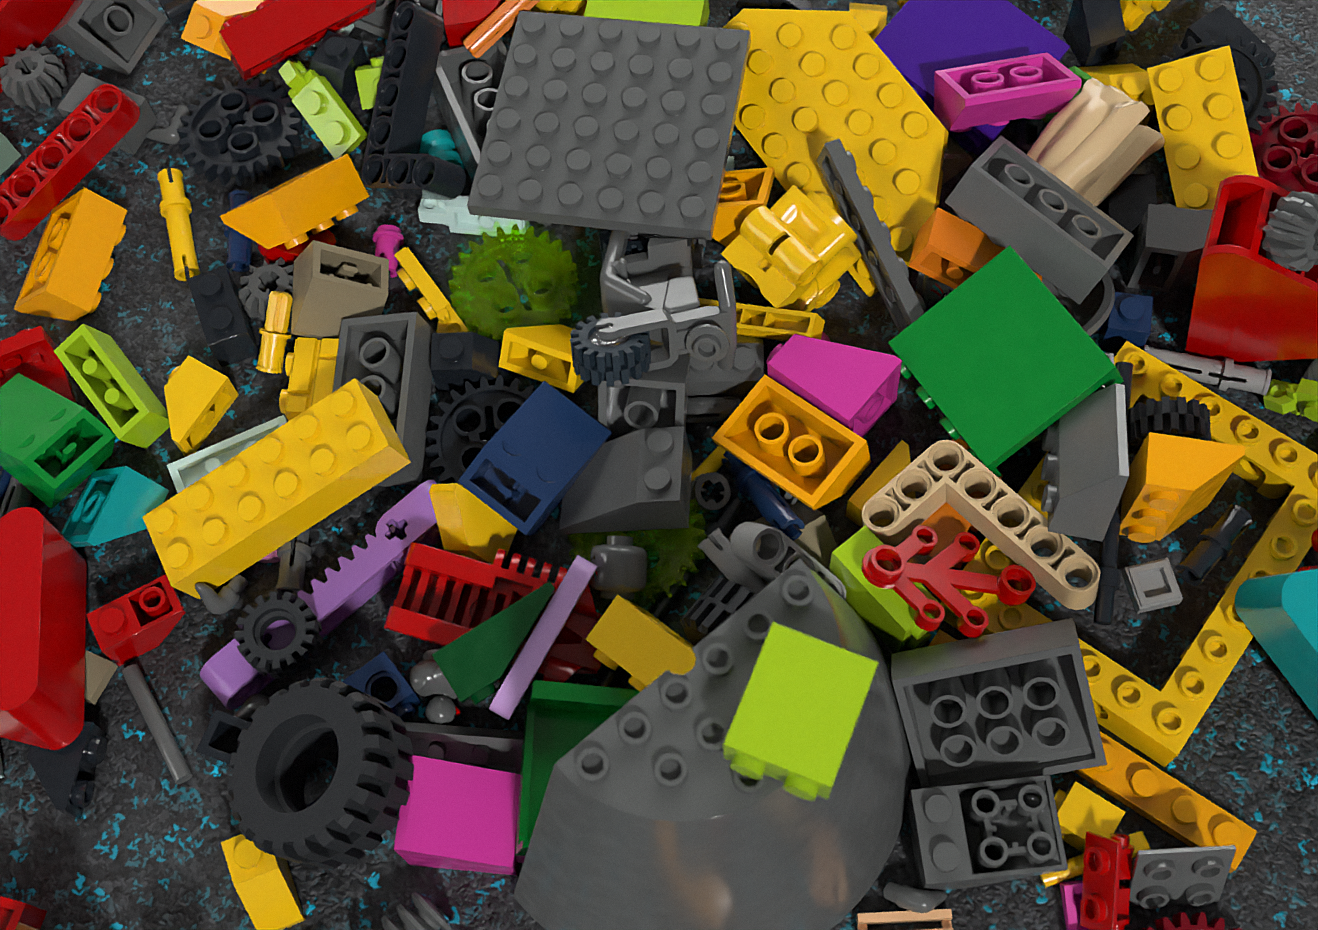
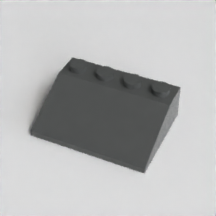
M1073 618L891 654L892 683L921 789L1052 775L1107 765Z

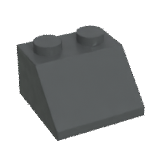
M75 0L52 35L83 59L128 75L157 35L167 17L147 0Z

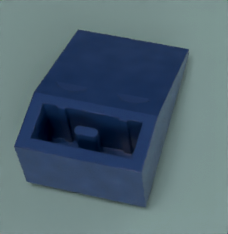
M543 381L482 448L457 482L525 535H535L612 432L546 381Z

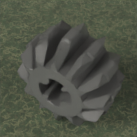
M30 44L26 51L16 48V55L4 57L5 66L0 68L1 88L6 96L10 97L20 108L28 105L36 111L41 103L51 107V99L53 97H63L61 88L68 85L65 67L60 58H57L46 46L38 49Z
M1292 191L1287 197H1281L1277 201L1275 211L1269 212L1270 219L1268 225L1263 228L1266 236L1262 241L1261 247L1266 250L1265 255L1267 259L1293 271L1301 270L1308 272L1314 265H1318V196L1305 191Z
M264 257L263 266L259 268L249 264L251 275L240 277L242 289L238 291L239 299L242 305H245L244 309L249 317H252V319L258 318L265 325L271 291L287 292L293 297L294 264L288 266L282 257L274 264Z

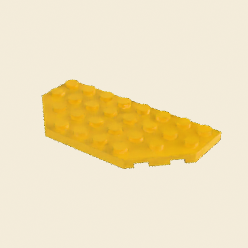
M741 10L723 27L726 29L749 30L751 34V43L735 126L766 166L774 167L775 177L786 192L793 185L805 195L812 190L844 220L816 162L824 144L840 138L845 151H850L855 159L856 173L862 185L867 186L872 194L873 208L879 220L885 222L890 231L891 245L897 257H901L908 267L918 230L937 209V205L940 202L944 150L947 148L949 132L850 11ZM854 241L853 244H854V245L856 246V248L858 249V246H857L856 242ZM861 256L848 269V272L866 295L872 297L879 290Z

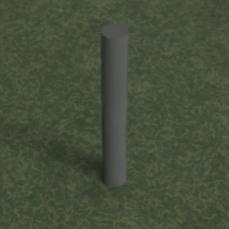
M132 664L122 670L124 679L175 783L182 784L191 779L193 775L139 665Z

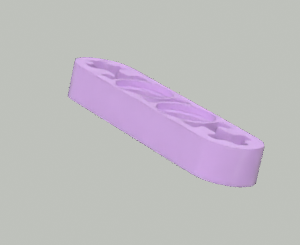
M577 555L493 699L489 710L509 721L597 569L595 564Z

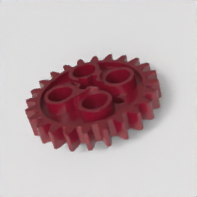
M1298 102L1295 104L1294 112H1289L1281 105L1279 106L1277 117L1272 114L1271 122H1258L1262 127L1263 134L1261 136L1249 132L1258 176L1290 192L1305 191L1318 196V105L1313 103L1309 111H1304L1302 105Z

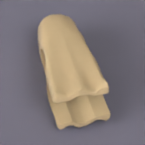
M1091 78L1083 85L1081 93L1048 123L1027 155L1097 207L1143 160L1164 146L1165 139L1160 132L1139 124L1150 112L1142 101H1135L1122 90L1111 85H1104L1099 80Z

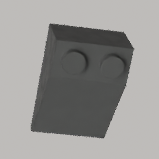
M691 354L678 355V359L671 367L648 371L647 373L643 372L642 377L638 380L629 377L630 383L622 385L620 380L614 381L615 386L607 387L606 381L601 382L598 386V422L612 432L606 442L639 429L684 426L686 432Z
M684 426L639 429L605 442L562 499L559 528L561 534L689 528L693 455Z

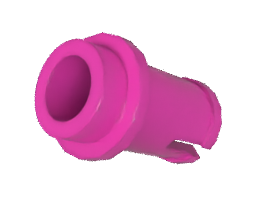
M381 225L377 228V232L373 234L372 238L376 243L375 256L389 259L390 276L394 278L398 276L396 273L398 271V261L394 254L403 245L404 236L401 234V229L397 226Z

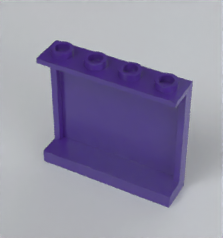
M908 0L874 39L875 43L933 113L935 71L1041 53H1049L1061 62L1070 48L1068 44L1008 0ZM985 124L973 126L967 132H948L950 136L958 141L963 149L973 152L980 157L1006 125L991 126Z

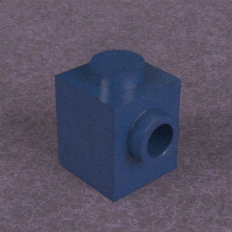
M1115 292L1113 308L1106 321L1097 330L1099 331V348L1102 351L1118 353L1124 343L1129 341L1143 349L1151 333L1153 297Z

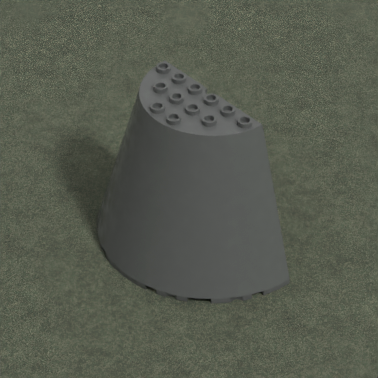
M801 559L796 561L692 649L696 662L691 671L678 675L667 669L554 764L513 894L514 899L546 930H831L862 900L878 878L894 848L904 821L907 797L911 787L913 764L912 752L892 683V665L871 629L852 606ZM773 622L878 662L874 679L828 799L818 795L814 801L802 799L787 792L783 788L785 782L763 774L761 779L747 777L730 767L731 760L723 758V744Z

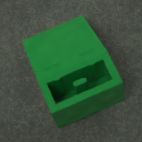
M17 373L0 387V466L48 507L53 509L112 456L116 435L84 407Z

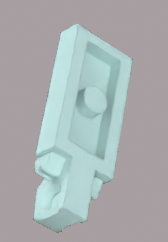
M459 195L453 200L421 199L418 208L420 222L449 226L452 233L525 239L529 232V221L470 215L467 207L470 195Z

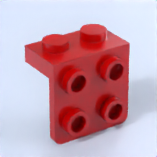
M41 325L32 329L21 330L14 336L0 341V387L17 373H20L77 404L65 366L54 353L58 346Z

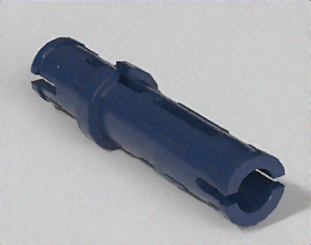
M725 451L723 456L727 459L722 458L721 462L734 477L738 491L743 496H748L752 500L756 508L772 527L782 531L792 541L800 537L803 532L799 529H804V522L793 512L789 504L772 486L769 479L728 451Z

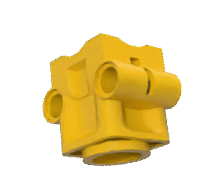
M795 185L770 209L763 205L753 210L741 224L740 234L721 253L755 289L761 291V294L776 309L781 308L811 312L814 308H821L829 302L840 288L838 279L862 256L853 244L858 238L853 229L815 192L811 190L805 195Z

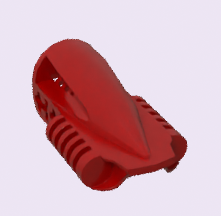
M411 542L404 562V576L393 606L389 608L383 628L446 646L548 583L553 564L545 562L538 579L533 577L537 559L529 558L525 572L521 574L518 573L522 555L517 553L513 554L509 569H504L503 565L507 550L499 548L493 565L434 547ZM559 568L556 581L552 583L555 592L568 571L567 568ZM589 585L585 588L536 673L544 676L542 681L564 683L573 674H597L602 664L593 656L597 648L585 640L602 617L595 610ZM540 616L539 619L537 620L536 624L534 625L533 629H532L531 632L529 633L528 637L526 638L525 642H524L523 645L521 646L520 650L518 651L517 655H516L515 658L513 659V661H512V663L510 664V666H513V665H514V663H515V661L517 660L519 654L521 653L523 647L525 646V644H526V642L528 641L530 635L532 634V632H533V630L535 629L537 623L539 622L541 616Z

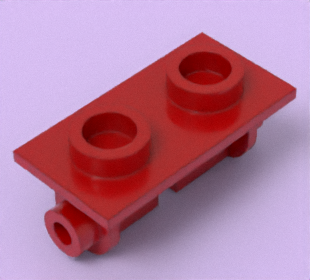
M1086 831L1085 852L1083 856L1082 899L1080 903L1081 926L1090 930H1124V925L1130 923V888L1119 886V880L1131 879L1132 856L1135 847L1130 844V836L1111 834L1110 838L1091 831Z

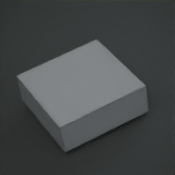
M1168 558L1125 567L1121 572L1136 614L1177 605L1183 600Z

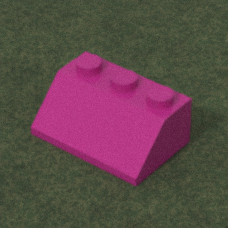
M1049 53L935 71L934 115L948 131L967 132L973 126L985 124L1003 126L1008 124L1009 120L1020 118L1038 120L1046 117V114L1060 112L1081 88L1082 79Z

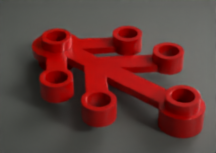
M926 525L916 526L909 538L897 547L879 545L870 549L861 562L862 573L871 584L883 589H893L915 610L913 619L920 629L925 631L936 630L945 617V610L937 601L928 599L912 582L923 583L959 617L957 627L960 632L970 638L979 637L989 623V618L983 609L973 606L956 589L995 594L1005 605L1015 606L1025 603L1036 587V581L1032 573L1019 565L1005 567L1000 576L951 569L959 562L966 563L972 561L980 549L978 538L969 532L958 533L950 546L925 565L909 563L908 561L916 554L919 556L929 555L938 542L936 532ZM918 538L924 539L927 543L921 542ZM960 544L965 545L969 550L964 549ZM924 612L930 613L935 619L929 618ZM968 618L973 619L978 625L972 624Z

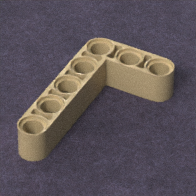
M941 440L932 444L863 506V527L866 525L884 545L895 547L911 534L916 526L921 525L947 502L1013 562L1029 570L1034 576L1035 581L1065 607L1074 610L1085 609L1092 605L1096 599L1100 570L1094 559L1066 535L1048 532V520L955 441ZM942 464H950L956 468L943 471L937 467ZM913 491L924 494V496L917 499H911L905 495ZM980 491L988 496L975 499L968 496V494ZM879 519L892 521V524L887 527L873 525ZM1012 519L1019 522L1020 525L1009 528L1003 526L1000 522ZM1037 548H1047L1054 554L1049 557H1040L1034 554L1033 551ZM1079 577L1086 580L1088 585L1085 587H1074L1066 580Z

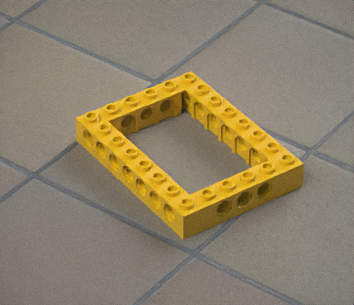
M1126 341L1114 357V365L1117 362L1133 364L1130 408H1133L1136 402L1146 405V400L1154 398L1156 401H1162L1161 397L1170 396V400H1176L1177 397H1186V402L1191 399L1199 400V404H1206L1207 409L1210 411L1211 441L1245 446V455L1235 467L1233 473L1258 488L1257 492L1265 497L1278 499L1289 493L1285 501L1266 524L1268 527L1247 553L1245 563L1225 587L1224 591L1226 592L1204 619L1202 623L1204 626L1180 656L1182 660L1159 690L1078 638L1097 723L1165 768L1178 756L1254 637L1237 615L1235 609V596L1238 588L1250 578L1295 572L1312 546L1311 537L1318 528V454L1129 341ZM1045 454L1017 494L1048 520V512L1041 511L1044 488L1048 484V481L1041 479ZM1012 519L1000 522L1003 526L1009 528L1020 525L1019 522ZM985 538L974 559L968 562L962 571L1000 576L1005 567L1017 564L989 539ZM956 589L973 606H977L987 613L989 623L980 636L1053 622L1026 603L1008 606L1002 603L995 594ZM941 601L940 604L945 610L943 620L958 629L957 620L959 617ZM968 618L972 624L978 625L973 619Z

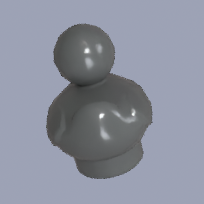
M440 649L428 650L424 653L422 661L412 667L408 676L409 686L417 694L431 699L425 710L426 717L431 724L449 725L455 717L460 715L459 708L453 702L457 696L431 655Z

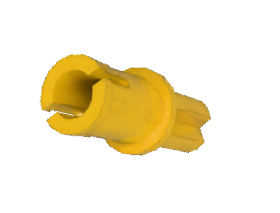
M271 291L269 294L265 325L259 328V333L262 334L260 353L256 369L259 371L274 374L283 372L287 339H290L292 336L291 332L288 331L293 298L287 292Z

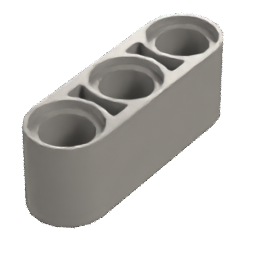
M744 522L734 529L730 541L733 554L769 584L787 570L789 563L792 566L801 559L846 601L844 584L782 531L755 522ZM761 537V545L756 551V543Z

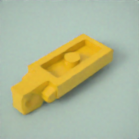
M404 247L395 253L394 256L401 266V269L396 271L397 275L409 292L416 288L422 295V298L417 300L428 318L430 320L438 318L436 332H470L408 247Z

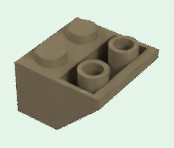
M313 240L294 260L291 334L317 338L318 340L322 338L339 339L342 319L382 315L388 297L389 259Z

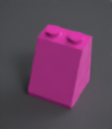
M794 334L785 345L780 343L771 351L766 364L768 377L864 438L897 400L902 360L890 354Z
M412 755L408 757V761L414 764L413 780L407 783L406 791L410 792L407 805H401L398 817L400 819L397 824L394 850L410 866L518 876L519 863H524L525 856L515 855L520 774Z

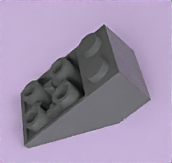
M1148 204L1130 246L1127 287L1169 293L1195 285L1213 210L1178 208L1172 204Z
M1050 775L911 790L907 797L906 809L919 889L941 891L963 889L1068 869Z

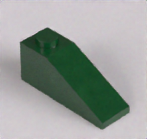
M550 581L431 654L461 703L471 699L472 703L476 705L498 691L494 683L502 679L555 593V588Z

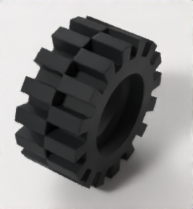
M1170 396L1161 397L1162 401H1156L1154 398L1146 400V405L1139 402L1134 405V408H1130L1128 446L1129 451L1134 452L1135 456L1149 432L1211 441L1210 411L1207 409L1206 404H1199V400L1191 399L1186 402V397H1177L1176 400H1170Z
M277 591L269 592V600H265L260 595L255 598L258 603L255 608H252L249 604L245 606L243 611L247 614V617L244 619L238 616L236 625L240 628V631H234L235 640L240 644L237 646L240 654L260 674L267 676L269 673L273 678L281 679V674L285 673L290 678L296 676L294 669L300 666L303 671L310 667L306 662L309 657L316 660L319 652L315 649L316 645L322 646L323 638L319 634L322 631V627L314 612L300 597L296 599L292 593L285 592L283 597ZM278 620H287L293 623L295 626V636L286 648L271 650L265 647L263 635L269 625Z

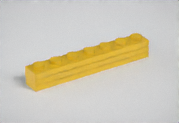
M699 298L700 307L719 306L718 300ZM736 303L737 335L787 342L794 334L821 340L825 320L817 313Z

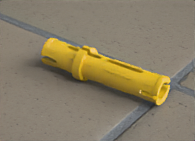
M171 168L173 182L170 183L167 169H164L157 174L162 195V201L159 205L160 212L166 218L174 277L179 281H186L185 266H188L190 278L200 274L189 214L192 212L191 202L185 197L182 171Z

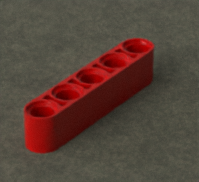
M113 84L98 86L0 185V236L12 241L21 240L27 236L135 126L139 120L140 110L132 98ZM118 103L116 109L112 111L113 107Z

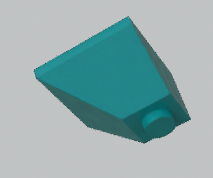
M127 466L94 471L69 516L61 535L73 547L95 546L145 530L147 527L142 517L163 504L169 490Z

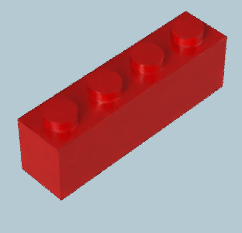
M265 0L256 7L257 11L244 18L242 15H237L227 20L222 25L223 29L219 31L220 42L245 82L323 40L327 31L336 33L375 12L377 0Z

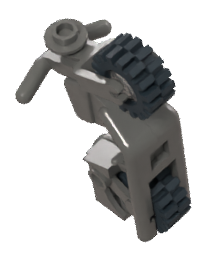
M600 229L599 241L602 262L600 289L603 313H600V319L597 320L594 316L586 318L587 324L580 321L576 324V330L572 329L570 333L572 362L575 374H580L581 380L585 382L592 379V385L599 386L602 381H606L607 387L615 386L614 381L619 380L622 385L630 383L629 377L638 380L642 377L643 372L647 373L648 371L671 367L678 359V355L690 353L693 358L701 362H718L720 369L724 371L730 370L734 366L737 349L736 300L730 264L725 260H720L714 265L719 306L700 307L695 284L696 269H703L704 247H707L708 240ZM650 339L664 343V346L661 349L651 350Z

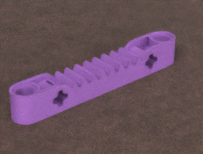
M428 480L420 484L388 510L377 522L375 529L376 537L370 534L365 536L368 547L366 549L356 545L352 547L355 557L352 561L342 556L338 558L341 567L340 571L337 572L326 568L324 571L328 581L322 583L313 579L311 584L314 592L311 595L301 590L297 592L298 597L306 602L321 624L322 631L319 634L322 638L327 636L404 571V562L411 542L432 547L441 539L429 494L432 484H437L434 480ZM401 534L405 538L400 540L396 536ZM287 620L273 622L264 632V645H268L271 650L286 648L294 639V624ZM235 638L212 656L202 667L199 674L200 678L226 709L229 710L242 706L249 696L259 693L276 679L269 673L267 676H264L253 668L240 654L237 648L240 644Z

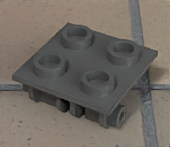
M1235 845L1139 850L1136 859H1132L1131 879H1122L1124 884L1130 883L1129 907L1142 906L1146 909H1157L1172 904L1205 906L1212 902H1219L1235 855Z

